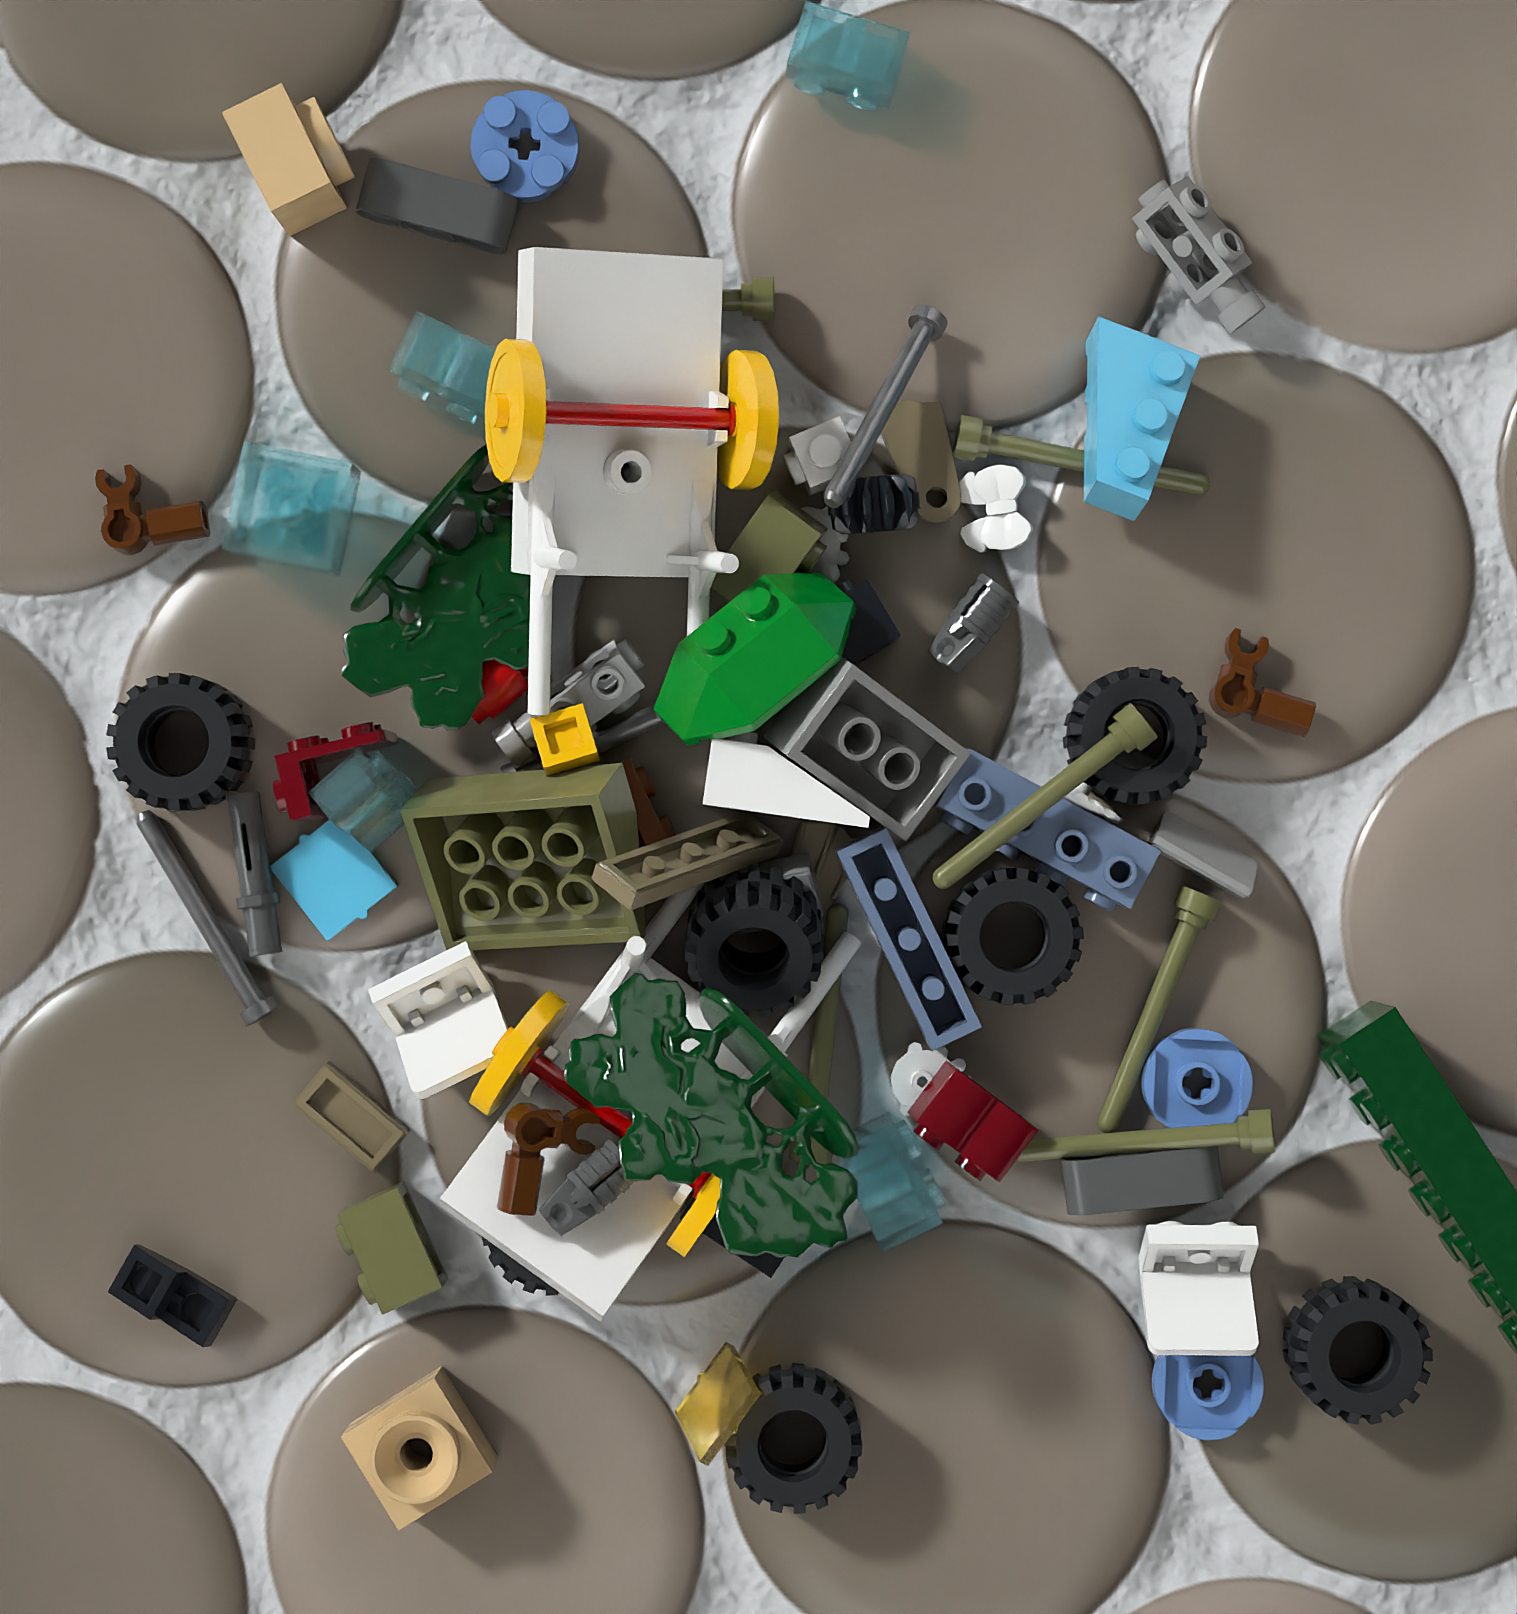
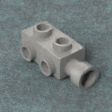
M1189 176L1170 186L1165 180H1162L1138 199L1143 209L1132 218L1139 228L1136 232L1137 241L1148 254L1153 256L1159 255L1170 269L1168 281L1178 296L1184 299L1191 298L1195 305L1210 297L1221 312L1217 317L1230 334L1265 309V305L1254 290L1247 292L1236 277L1253 263L1244 252L1241 239L1232 230L1227 229L1212 209L1211 200L1207 193L1195 185Z
M626 639L619 644L612 640L603 648L591 652L583 663L560 680L550 683V697L556 692H561L550 700V713L583 703L593 734L597 728L596 722L611 711L614 714H619L627 710L640 697L638 691L645 687L641 674L638 671L645 665ZM600 660H604V661L601 662L599 665H597L595 668H593V666H594V664H595L596 662H598V661H600ZM526 712L515 721L508 718L491 731L499 747L516 766L535 753L533 747L537 743L530 719L541 715H530Z

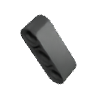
M370 158L355 212L366 219L493 254H506L520 200L509 193L386 159Z
M1218 1146L1061 1159L1066 1208L1069 1215H1094L1204 1203L1220 1200L1224 1197Z

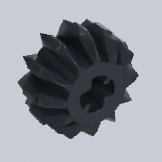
M908 474L857 477L844 503L837 508L828 506V516H831L832 529L840 534L911 529L918 523V509H920L919 492L916 490L915 478Z

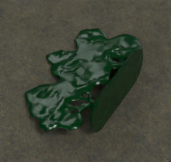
M487 444L479 448L463 464L363 583L350 607V610L353 612H362L384 592L389 598V614L379 622L356 625L343 634V652L348 663L342 669V677L369 697L386 694L408 686L412 689L411 706L417 714L419 725L423 728L434 729L443 726L447 730H455L467 724L479 702L485 696L482 686L484 661L495 659L501 664L510 666L513 670L528 668L531 575L511 572L512 515L499 516L487 509L488 503L497 507L501 502L499 498L513 500V492L507 489L512 483L504 482L503 485L487 491H475L473 488L489 463ZM460 504L475 512L476 534L465 548L461 550H448L432 534L455 507ZM484 517L494 521L492 533L486 532L482 524ZM421 547L433 556V564L429 568L426 585L420 590L397 585L394 582V579ZM403 605L415 615L412 623H407L401 618L400 611Z
M634 973L609 996L616 1034L613 1037L604 1034H594L582 1039H573L568 1050L570 1061L565 1064L564 1077L568 1085L590 1101L595 1108L612 1107L614 1109L631 1111L632 1124L626 1130L625 1136L618 1141L620 1164L623 1168L624 1180L647 1181L651 1180L655 1175H663L668 1182L693 1184L703 1172L713 1173L720 1179V1198L717 1201L716 1220L725 1247L730 1254L758 1256L767 1252L779 1258L787 1256L798 1258L813 1243L825 1248H832L838 1241L848 1239L843 1215L847 1208L858 1198V1181L848 1169L834 1163L825 1165L817 1163L810 1141L812 1136L823 1148L838 1157L850 1159L857 1156L859 1145L847 1121L728 997L716 990L704 989L699 995V1007L703 1018L711 1030L693 1028L686 1017L685 992L678 981H668L661 978L648 981L642 974ZM693 1038L700 1042L690 1052L681 1049V1044L687 1039ZM721 1043L752 1073L753 1076L749 1080L741 1079L734 1073L719 1069L715 1059ZM762 1087H765L796 1121L790 1128L776 1129L766 1126L754 1115L751 1109L752 1096ZM778 1134L783 1137V1140L778 1146H773L766 1142L767 1137ZM791 1141L798 1144L792 1151L797 1156L801 1155L797 1173L793 1177L786 1175L782 1170L783 1152ZM810 1165L818 1173L816 1180L811 1183L805 1180L806 1169Z

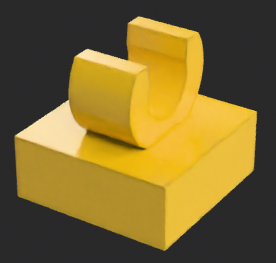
M583 703L552 712L550 715H541L530 719L546 776L600 761Z

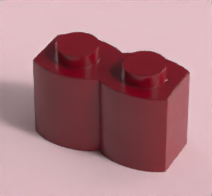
M947 1060L907 1112L918 1122V1125L913 1130L915 1134L938 1151L946 1143L960 1154L954 1162L979 1181L987 1173L1000 1183L1039 1131L1029 1121Z

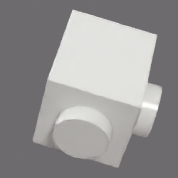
M840 416L789 437L790 453L783 455L786 466L795 486L804 482L809 496L827 488L851 443Z

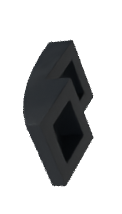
M139 1244L133 1246L108 1290V1293L149 1320H162L201 1347H208L213 1344L238 1300L189 1269Z

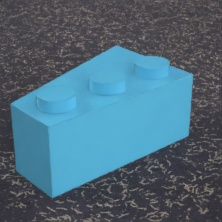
M1098 316L1085 344V357H1087V386L1085 388L1087 431L1084 437V503L1131 521L1136 520L1151 495L1201 355Z

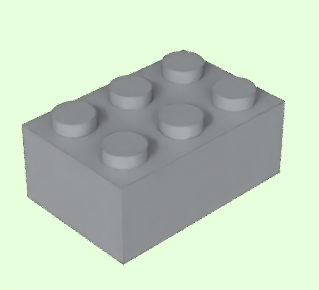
M841 657V660L790 701L764 735L765 739L785 755L905 841L908 840L971 754L843 657Z

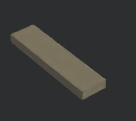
M743 811L598 862L595 865L591 879L631 911L746 868L748 865H754L778 856L783 840L750 813Z

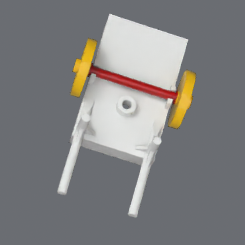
M543 247L518 250L516 339L505 338L499 343L491 360L486 387L485 434L489 462L495 477L501 482L513 483L511 572L531 575L527 714L550 715L552 591L555 575L688 577V636L709 619L710 588L716 573H733L739 566V561L735 555L719 552L715 545L717 474L722 484L730 489L752 490L762 485L770 471L776 450L779 404L774 372L765 355L757 351L734 350L725 357L720 366L723 259ZM625 463H628L631 468V475L627 481H624L621 476V468Z
M705 883L668 896L645 927L646 936L644 939L634 936L628 940L623 952L554 1045H550L544 1054L543 1049L567 1012L570 1005L568 1002L551 990H548L527 1012L515 1029L512 1026L508 1028L494 1047L492 1054L495 1057L480 1078L469 1103L485 1115L490 1116L512 1093L522 1078H526L515 1098L440 1197V1206L600 1322L694 1191L692 1197L696 1201L666 1243V1245L683 1257L687 1255L716 1214L717 1201L720 1198V1179L713 1173L703 1172L693 1184L668 1182L663 1175H655L651 1180L634 1182L625 1193L622 1192L600 1214L594 1215L563 1236H560L544 1219L539 1208L565 1180L566 1175L579 1167V1164L583 1160H587L591 1154H577L564 1144H560L557 1149L545 1148L541 1150L540 1155L544 1156L545 1161L536 1214L534 1216L504 1213L498 1210L497 1203L505 1152L512 1149L513 1143L504 1130V1120L513 1106L525 1102L535 1104L541 1109L560 1110L563 1116L570 1110L585 1108L599 1116L600 1121L599 1124L584 1123L580 1125L576 1132L577 1140L583 1139L595 1145L596 1150L600 1149L603 1143L610 1138L618 1147V1141L625 1136L626 1130L632 1124V1113L628 1110L614 1109L612 1107L595 1108L590 1101L568 1085L564 1077L565 1064L570 1061L568 1052L570 1042L573 1039H582L594 1034H604L610 1037L616 1034L609 996L634 973L642 974L648 981L659 978L668 981H678L685 992L686 1017L692 1027L711 1030L703 1018L699 1007L700 993L650 958ZM843 932L821 963V974L818 981H811V992L804 999L796 998L794 1006L788 1009L771 1035L768 1036L769 1040L786 1057L788 1055L785 1052L861 946V942L852 934ZM693 1038L687 1039L681 1044V1049L690 1052L700 1042ZM721 1043L715 1059L719 1069L734 1073L741 1079L749 1080L753 1076L752 1073ZM762 1087L752 1096L751 1109L766 1089L765 1087ZM617 1163L613 1168H611L607 1173H605L599 1180H597V1181H596L593 1185H591L588 1189L591 1190L596 1184H598L602 1179H604L610 1172H612L616 1167H618L619 1164Z

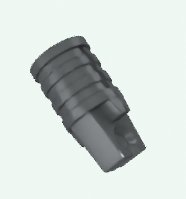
M983 573L976 579V583L969 588L966 596L958 602L956 609L952 610L948 615L946 622L928 650L938 662L956 674L987 646L993 634L997 633L1003 621L1008 619L1010 612L1020 603L1006 589Z
M609 1138L600 1149H596L587 1160H583L579 1164V1167L566 1175L565 1180L539 1208V1211L548 1224L560 1236H563L594 1215L600 1214L608 1204H612L622 1192L625 1193L630 1188L629 1186L637 1181L624 1180L619 1148ZM617 1163L619 1164L618 1167H616L612 1172H610L604 1179H602L598 1184H596L591 1190L588 1189V1188H589L591 1185H593L597 1180H599L605 1173H607L611 1168H613Z

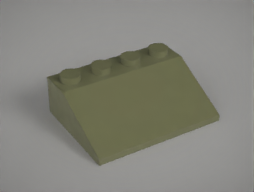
M623 763L580 766L550 776H546L543 769L427 779L400 809L446 951L465 941L473 951L628 942L634 936H639L643 939L646 936L644 906L631 911L628 910L591 879L596 863L639 848L637 812Z

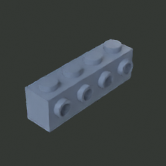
M966 748L971 753L939 796L934 807L944 812L940 820L941 822L969 836L973 828L985 832L1041 788V786L976 751ZM1062 798L996 850V852L1016 862L1020 854H1024L1040 863L1036 872L1050 877L1054 883L1065 887L1069 879L1088 889L1083 898L1113 913L1116 905L1131 909L1161 850Z

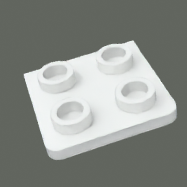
M466 941L368 989L372 1004L396 1038L411 1090L419 1099L428 1098L488 1068L495 1057L492 1054L494 1047L508 1030L492 981Z
M1166 1221L1157 1225L1146 1226L1138 1260L1147 1346L1153 1354L1250 1356L1256 1352L1259 1339L1250 1270L1259 1246L1256 1226H1238L1233 1222H1218L1213 1225H1184L1177 1221Z

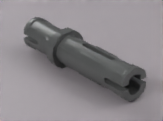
M253 791L227 795L241 897L236 898L237 909L243 910L249 957L283 952L276 904L281 903L280 894L273 891L260 792Z

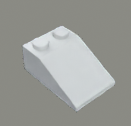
M747 732L725 737L724 740L712 739L703 797L704 805L865 828L869 827L870 816L770 747L757 744L758 734Z

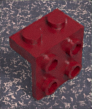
M367 722L341 729L343 739L329 742L328 737L320 738V735L288 742L289 752L274 756L280 779L273 781V792L279 811L281 813L288 811L290 821L310 822L329 817L317 764L397 745L399 743L396 733L382 729L381 724L374 725L373 722Z

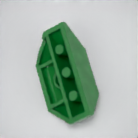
M822 572L762 575L678 643L654 706V711L687 746L699 744L702 739H721L755 731L841 660L849 635L850 622L854 618L857 609L855 603Z

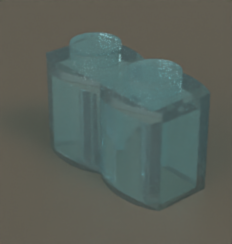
M416 311L389 367V371L400 379L397 388L424 402H426L429 394L449 402L445 409L446 412L474 425L478 417L485 419L487 380L491 360L496 348Z
M357 748L308 793L337 827L347 835L353 836L367 850L374 852L404 825L400 809L418 788L399 768L395 769L378 750L369 756L361 748Z

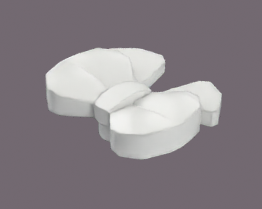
M994 465L979 471L977 474L975 472H968L959 482L961 503L986 505L988 516L962 527L960 532L966 545L980 553L986 552L987 547L997 550L1015 549L1028 542L1033 533L1031 522L1018 512L1019 505L1016 499L1026 485V476L1018 468Z

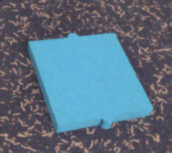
M338 812L312 834L300 835L299 844L270 866L272 872L326 941L331 940L357 918L366 919L369 916L368 910L398 887L397 883L341 812Z

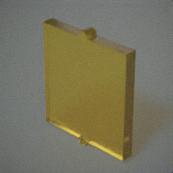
M728 1342L724 1343L705 1371L698 1374L697 1382L675 1410V1414L699 1462L706 1466H709L730 1435L736 1434L739 1423L761 1395L737 1350Z

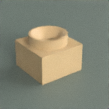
M280 83L222 112L271 213L289 236L347 209L337 186L355 178L315 97L295 105L283 84Z
M442 1366L351 1422L341 1435V1439L398 1531L491 1474L499 1458ZM413 1438L425 1440L431 1446L433 1454L430 1456L415 1454L411 1450L408 1440Z

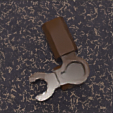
M131 464L124 465L126 480L118 488L111 487V479L108 472L104 469L97 470L95 476L96 486L107 497L108 503L103 507L105 518L101 525V533L106 543L116 551L124 555H135L140 553L149 541H152L154 546L210 537L208 512L203 501L148 509L146 515L142 516L141 505L135 501V496L141 487V477L137 469Z
M1235 628L1226 638L1224 645L1225 654L1229 662L1228 664L1221 665L1217 682L1209 692L1211 708L1216 714L1224 718H1233L1246 713L1252 715L1251 721L1305 737L1311 726L1316 703L1267 687H1262L1260 691L1254 690L1257 674L1253 671V667L1267 654L1269 640L1267 637L1262 636L1257 641L1254 653H1244L1238 645L1241 629Z
M528 1102L513 1106L504 1120V1130L513 1143L512 1149L505 1152L497 1203L498 1210L512 1215L534 1216L537 1211L545 1161L544 1156L540 1155L541 1150L545 1148L557 1149L560 1144H564L577 1154L588 1155L593 1153L595 1145L587 1140H577L576 1132L580 1125L584 1123L599 1124L600 1117L585 1108L570 1110L563 1116L560 1110L541 1109L535 1104Z

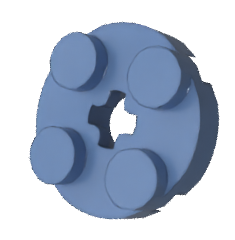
M513 91L503 96H495L489 99L484 106L483 112L477 118L471 135L472 158L483 180L491 188L509 193L524 203L541 201L551 196V192L559 189L564 182L566 184L569 181L579 161V138L566 107L550 96L536 91ZM528 133L531 134L532 140L540 143L541 146L539 151H530L527 160L519 159L518 151L510 147L513 140H518L521 134Z
M1187 1028L1178 1030L1168 1037H1163L1155 1043L1152 1052L1147 1057L1143 1066L1141 1088L1144 1100L1153 1117L1168 1128L1234 1123L1237 1117L1241 1116L1247 1109L1252 1096L1253 1078L1246 1058L1230 1040L1212 1030ZM1200 1067L1202 1076L1211 1078L1210 1088L1201 1089L1200 1097L1192 1098L1190 1089L1182 1087L1183 1077L1190 1076L1193 1068Z
M1159 1355L1155 1361L1152 1371L1154 1399L1165 1418L1185 1435L1192 1438L1218 1440L1229 1437L1238 1431L1237 1428L1243 1425L1249 1416L1252 1419L1262 1401L1264 1389L1263 1375L1253 1355ZM1212 1369L1213 1376L1222 1380L1221 1387L1212 1388L1210 1397L1204 1398L1201 1397L1200 1389L1193 1386L1194 1378L1201 1377L1203 1370Z

